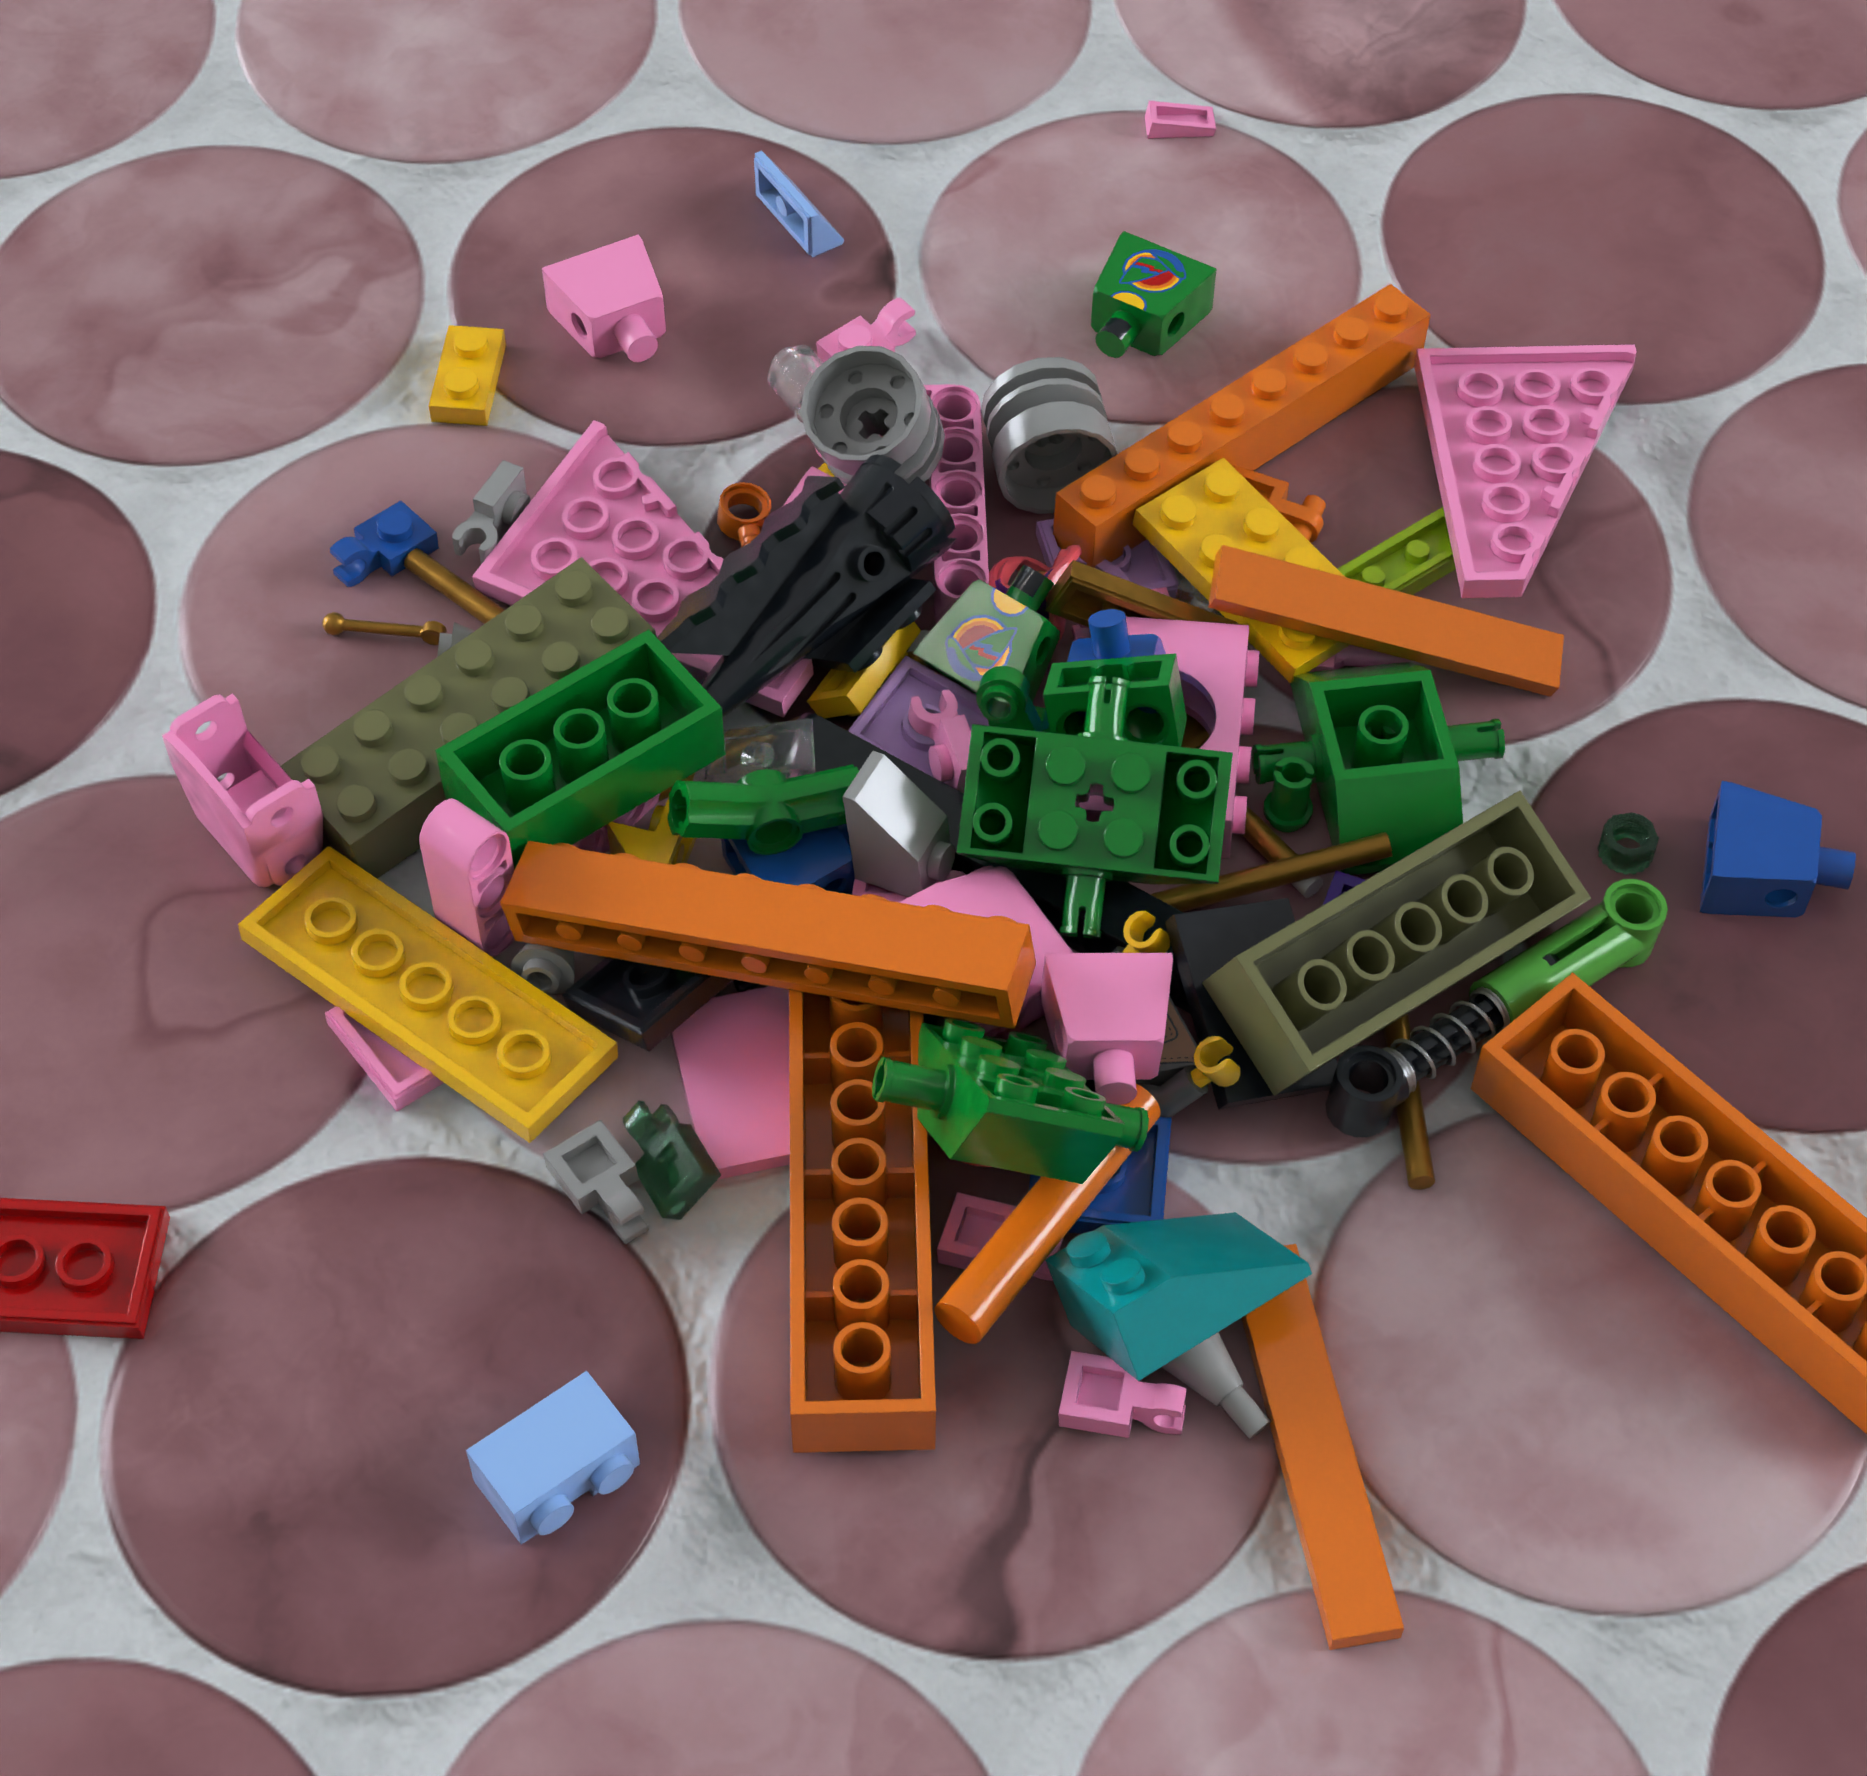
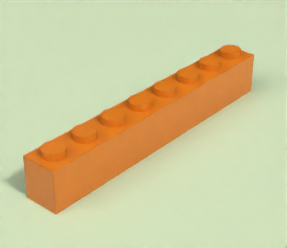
M1392 284L1387 285L1056 492L1053 535L1057 546L1061 549H1066L1071 545H1079L1082 551L1079 557L1088 566L1093 568L1105 559L1110 563L1123 555L1125 546L1129 545L1130 549H1133L1147 540L1132 525L1135 511L1139 507L1223 457L1233 467L1236 465L1254 471L1413 369L1416 350L1424 348L1431 314Z
M528 841L500 902L514 939L518 942L544 945L552 948L1011 1029L1016 1027L1036 966L1030 925L1018 923L1008 917H982L953 912L939 905L922 907L888 901L881 896L873 894L857 896L827 891L813 884H800L797 886L763 880L758 876L747 873L731 875L707 871L688 863L672 865L642 860L627 853L612 855L582 850L568 843L552 845Z

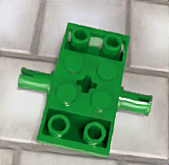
M1401 662L1325 670L1296 675L1294 681L1290 683L1305 741L1253 745L1252 764L1254 774H1256L1255 780L1258 785L1274 781L1273 772L1274 770L1276 771L1275 765L1282 758L1289 756L1300 757L1312 765L1314 769L1312 782L1316 783L1332 846L1384 832L1387 833L1391 844L1392 857L1339 870V872L1349 875L1381 872L1463 824L1458 761L1503 758L1505 753V736L1499 719L1447 726L1430 669L1417 664Z
M1106 676L1089 677V694L1083 733L1068 735L972 724L957 854L1025 871L1061 874V876L1066 877L1062 925L1059 928V934L1077 938L1080 912L1085 911L1083 939H1101L1102 932L1100 929L1106 882L1114 880L1150 885L1218 884L1233 753L1129 741L1123 737L1127 695L1131 683L1128 680L1113 677L1111 697L1108 704L1104 703L1107 684ZM1093 795L1102 796L1104 804L1113 806L1112 811L1101 812L1098 822L1088 821L1086 810L1078 807L1080 802H1088L1090 796Z
M948 1018L945 1020L944 1027L922 1023L919 1032L918 1065L882 1057L874 1073L872 1084L873 1099L882 1103L886 1101L917 1107V1119L947 1156L953 1160L1083 1184L1115 1146L1138 1152L1147 1137L1149 1124L1147 1110L1140 1107L1132 1108L1106 1103L1104 1096L1092 1092L1085 1085L1086 1078L1066 1067L1067 1060L1052 1053L1047 1048L1048 1041L1024 1032L1010 1031L1006 1040L984 1035L985 1029L983 1027L960 1019Z

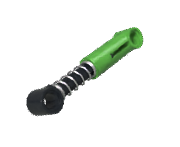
M1622 879L1614 882L1606 890L1602 902L1475 981L1470 987L1468 1002H1455L1450 1007L1449 1014L1440 1013L1434 1015L1430 1020L1429 1027H1415L1410 1033L1409 1040L1397 1039L1391 1044L1390 1048L1381 1049L1375 1046H1357L1347 1050L1339 1058L1325 1104L1327 1116L1333 1126L1342 1133L1353 1137H1371L1381 1133L1388 1126L1393 1109L1405 1102L1409 1094L1415 1091L1417 1081L1425 1076L1429 1079H1434L1437 1068L1444 1064L1454 1066L1456 1056L1464 1051L1474 1053L1476 1043L1484 1038L1486 1040L1493 1038L1572 972L1588 986H1591L1619 967H1635L1643 964L1650 956L1666 919L1668 907L1665 897L1656 887L1642 880ZM1357 1089H1361V1090L1367 1091V1092H1369L1370 1094H1366V1093L1360 1092V1091L1357 1090Z

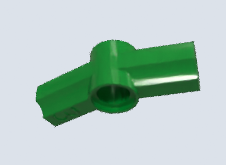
M851 764L787 779L780 771L763 769L746 774L736 783L676 780L669 793V813L667 817L672 835H680L685 838L746 839L749 849L756 854H778L795 846L802 838L803 833L847 824L843 795L859 770L858 767H854Z

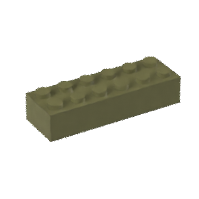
M581 557L280 767L292 780H298L300 783L307 779L311 780L316 787L323 813L324 837L339 853L378 879L420 849L419 835L425 820L437 805L447 800L444 795L436 749L649 629L657 637L655 629Z
M1519 790L1237 955L1204 980L1202 984L1275 1096L1538 934L1592 898Z

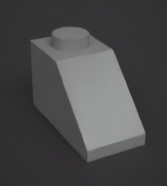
M872 751L843 795L855 879L910 897L932 886L937 880L944 881L952 869L956 850L955 846L950 843L948 818L891 760L882 753Z

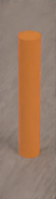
M1136 1084V1097L1131 1102L1121 1105L1132 1108L1140 1107L1147 1110L1149 1131L1160 1118V1106L1151 1093ZM1115 1146L1083 1184L1041 1176L936 1304L934 1311L940 1324L951 1335L965 1343H979L1132 1151L1128 1148Z

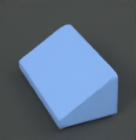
M762 150L755 153L756 196L807 254L813 258L842 245L844 238L794 182Z

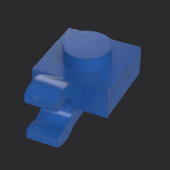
M399 501L354 527L355 537L340 539L331 546L330 553L342 563L333 569V574L347 587H352L362 582L369 574L380 567L391 576L406 569L404 566L405 559L413 549L418 548L429 555L439 549L437 532L405 503Z

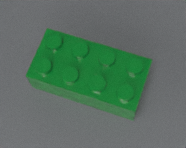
M649 629L435 750L445 798L447 800L451 798L458 800L507 833L514 870L528 841L552 845L556 843L573 845L670 788L676 780L682 781L726 755L722 707Z

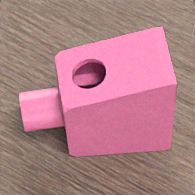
M639 234L542 268L548 311L592 357L603 358L624 350L631 361L642 362L655 354L658 348L656 338L661 337L666 332L664 302L661 288Z
M1045 953L1040 998L1055 1053L1067 1060L1066 1067L1072 1072L1083 1076L1086 1080H1094L1095 1093L1104 1096L1106 1103L1121 1105L1131 1102L1137 1095L1136 1080H1151L1158 1076L1165 1038L1173 966L1172 953Z

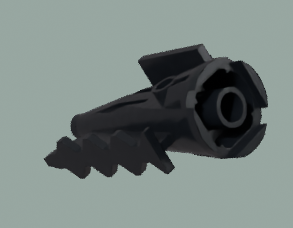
M878 454L870 456L859 467L846 486L838 477L808 476L805 479L802 492L792 502L770 513L764 519L761 533L749 544L730 553L723 560L719 574L708 585L691 593L681 602L677 616L664 628L657 638L671 653L722 655L701 685L722 707L723 718L802 659H812V665L816 667L853 673L869 667L880 657L883 650L881 646L897 630L910 625L920 616L923 610L922 604L936 591V588L929 580L911 578L947 552L956 540V538H948L956 529L949 511L923 480L917 476L908 484L902 477L894 473L902 464L892 458Z

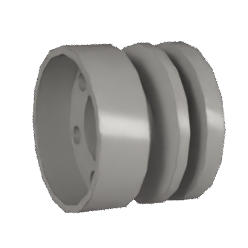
M856 346L834 354L815 370L804 389L801 416L806 434L821 454L822 459L834 477H838L841 482L848 484L859 467L870 456L877 454L887 456L902 464L894 473L902 477L908 484L917 476L924 482L931 477L942 458L945 433L940 415L934 407L931 398L927 395L921 379L902 355L882 346Z
M1063 357L1029 360L1014 365L996 377L984 393L981 413L986 427L987 438L992 448V458L998 483L1004 498L1019 509L1037 514L1054 513L1056 492L1117 455L1096 377L1082 363Z

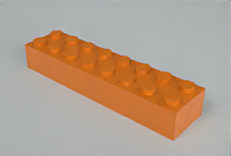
M1572 972L1482 1046L1471 1090L1867 1434V1218Z
M789 989L790 1417L793 1453L935 1450L936 1395L927 1130L917 1119V1107L886 1101L883 1103L877 1102L872 1097L874 1073L882 1057L918 1065L919 1032L922 1023H924L923 1013Z

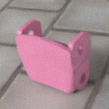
M233 693L226 698L222 695H214L174 719L171 723L170 731L162 735L171 765L195 815L254 884L259 887H269L273 884L278 886L284 885L323 850V813L315 785L310 779L302 783L298 780H292L247 730L239 700ZM211 721L205 731L196 734L197 729L203 723ZM227 773L223 780L220 782L217 780L219 776Z
M984 866L967 875L933 884L899 902L922 907L939 905L953 912L982 917L1004 916L1018 923L1029 924L1036 966L1015 1029L977 1022L971 1023L985 1029L984 1035L1007 1040L1010 1031L1021 1032L1033 1021L1045 1015L1040 998L1045 953H1073V951L1012 871L1002 866Z

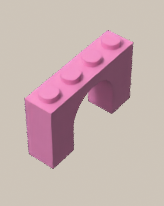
M1126 616L1128 635H1157L1161 638L1166 654L1176 653L1186 713L1196 719L1210 736L1199 749L1233 753L1221 858L1230 859L1232 834H1245L1247 796H1235L1236 783L1249 784L1252 747L1240 746V736L1253 735L1256 698H1244L1245 687L1257 688L1260 651L1248 650L1249 625ZM1098 795L1090 796L1088 802L1079 803V807L1086 810L1087 820L1091 822H1098L1102 811L1113 810V806L1104 804L1103 797Z

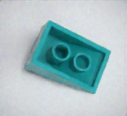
M1236 1212L1102 1225L1094 1231L1076 1236L1068 1243L1066 1248L1045 1260L1070 1325L1138 1381L1312 1274L1308 1262Z

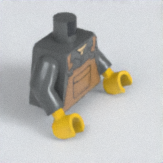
M1137 911L1127 919L1123 928L1124 938L1128 945L1125 948L1117 946L1112 953H1166L1170 947L1169 935L1165 930L1159 928L1148 940L1143 941L1144 933L1153 926L1156 918L1147 911ZM1169 996L1165 1038L1158 1076L1151 1080H1136V1084L1145 1088L1156 1099L1161 1110L1160 1117H1172L1207 1093L1208 1083L1211 1081L1222 1087L1234 1085L1240 1077V1066L1232 1059H1225L1217 1064L1220 1059L1230 1055L1233 1051V1047L1222 1037L1211 1036L1205 1038L1197 1046ZM1086 1080L1085 1085L1092 1092H1095V1081Z

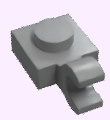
M503 460L473 498L475 511L465 522L458 525L453 532L452 540L456 555L462 556L470 545L479 543L481 544L479 554L482 564L530 503L523 467Z
M601 1120L543 1153L547 1169L581 1214L599 1204L614 1231L625 1244L649 1230L647 1224L640 1216L644 1212V1207L628 1188L629 1185L639 1180L636 1165Z

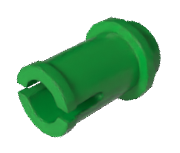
M1289 756L1282 758L1276 763V771L1274 770L1273 772L1274 783L1272 792L1265 798L1263 813L1272 827L1286 833L1295 832L1305 826L1313 814V803L1309 794L1313 781L1312 778H1314V769L1307 760Z

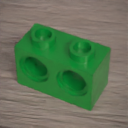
M1176 653L1052 663L1043 693L1050 733L1068 735L1083 733L1086 718L1078 715L1076 712L1087 711L1089 677L1106 676L1107 684L1104 701L1106 704L1110 702L1113 677L1128 680L1131 683L1127 695L1123 737L1132 742L1181 747L1187 716ZM1137 707H1150L1159 713H1145Z

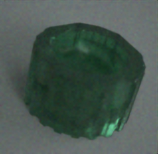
M1633 812L1613 815L1612 818H1609L1606 824H1604L1597 847L1599 851L1598 856L1602 858L1603 864H1606L1609 869H1613L1617 873H1624V875L1628 873L1635 875L1637 872H1643L1645 868H1648L1650 863H1652L1659 841L1653 822ZM1627 837L1637 841L1640 847L1630 849L1623 847L1616 841Z

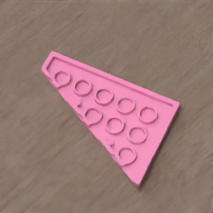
M1635 344L1421 348L1416 350L1414 368L1462 598L1522 597L1633 370L1637 353Z
M593 420L473 574L472 578L475 589L488 597L511 606L582 557L655 629L658 637L664 628L677 616L681 602L691 593L708 585L719 574L724 559L713 554L710 550L709 542L699 531L694 533L678 515L677 507L651 477L641 473L639 463L629 452L624 454L609 437L606 426ZM672 653L699 683L704 681L722 656ZM812 659L800 660L745 702L784 717L814 674Z

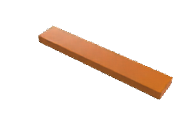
M1222 545L1216 553L1208 608L1549 697L1559 689L1564 635L1225 545Z
M1296 1244L1284 1245L1299 1256ZM1305 1278L1241 1319L1267 1417L1271 1420L1272 1436L1329 1650L1401 1638L1404 1625Z

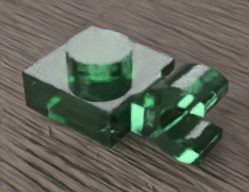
M638 1100L623 1117L625 1128L644 1152L643 1156L635 1163L638 1177L662 1218L681 1220L718 1180L721 1173L691 1124L679 1123L676 1114L667 1104H661L651 1114L645 1102Z

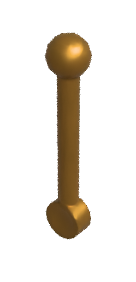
M337 612L328 613L322 620L323 629L327 634L333 636L339 635L343 631L417 637L422 638L424 642L430 645H439L440 633H447L446 627L437 621H428L423 626L344 619Z

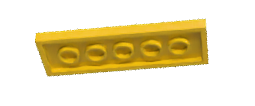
M330 846L326 847L238 923L242 941L330 1003L344 1010L347 1015L422 1068L431 1071L439 1080L529 1143L618 1058V1045L615 1040Z

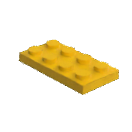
M1224 457L1135 511L1132 525L1208 601L1210 599L1215 556L1222 545L1345 577ZM1218 610L1225 618L1236 621L1237 624L1249 625L1248 641L1257 651H1260V654L1289 683L1294 681L1296 675L1309 672L1350 645Z

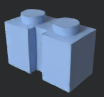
M587 1371L466 1450L475 1484L521 1545L536 1534L547 1535L562 1527L574 1512V1506L571 1504L572 1501L587 1491L593 1496L597 1493L604 1495L615 1491L631 1477L634 1468L640 1465L636 1433Z

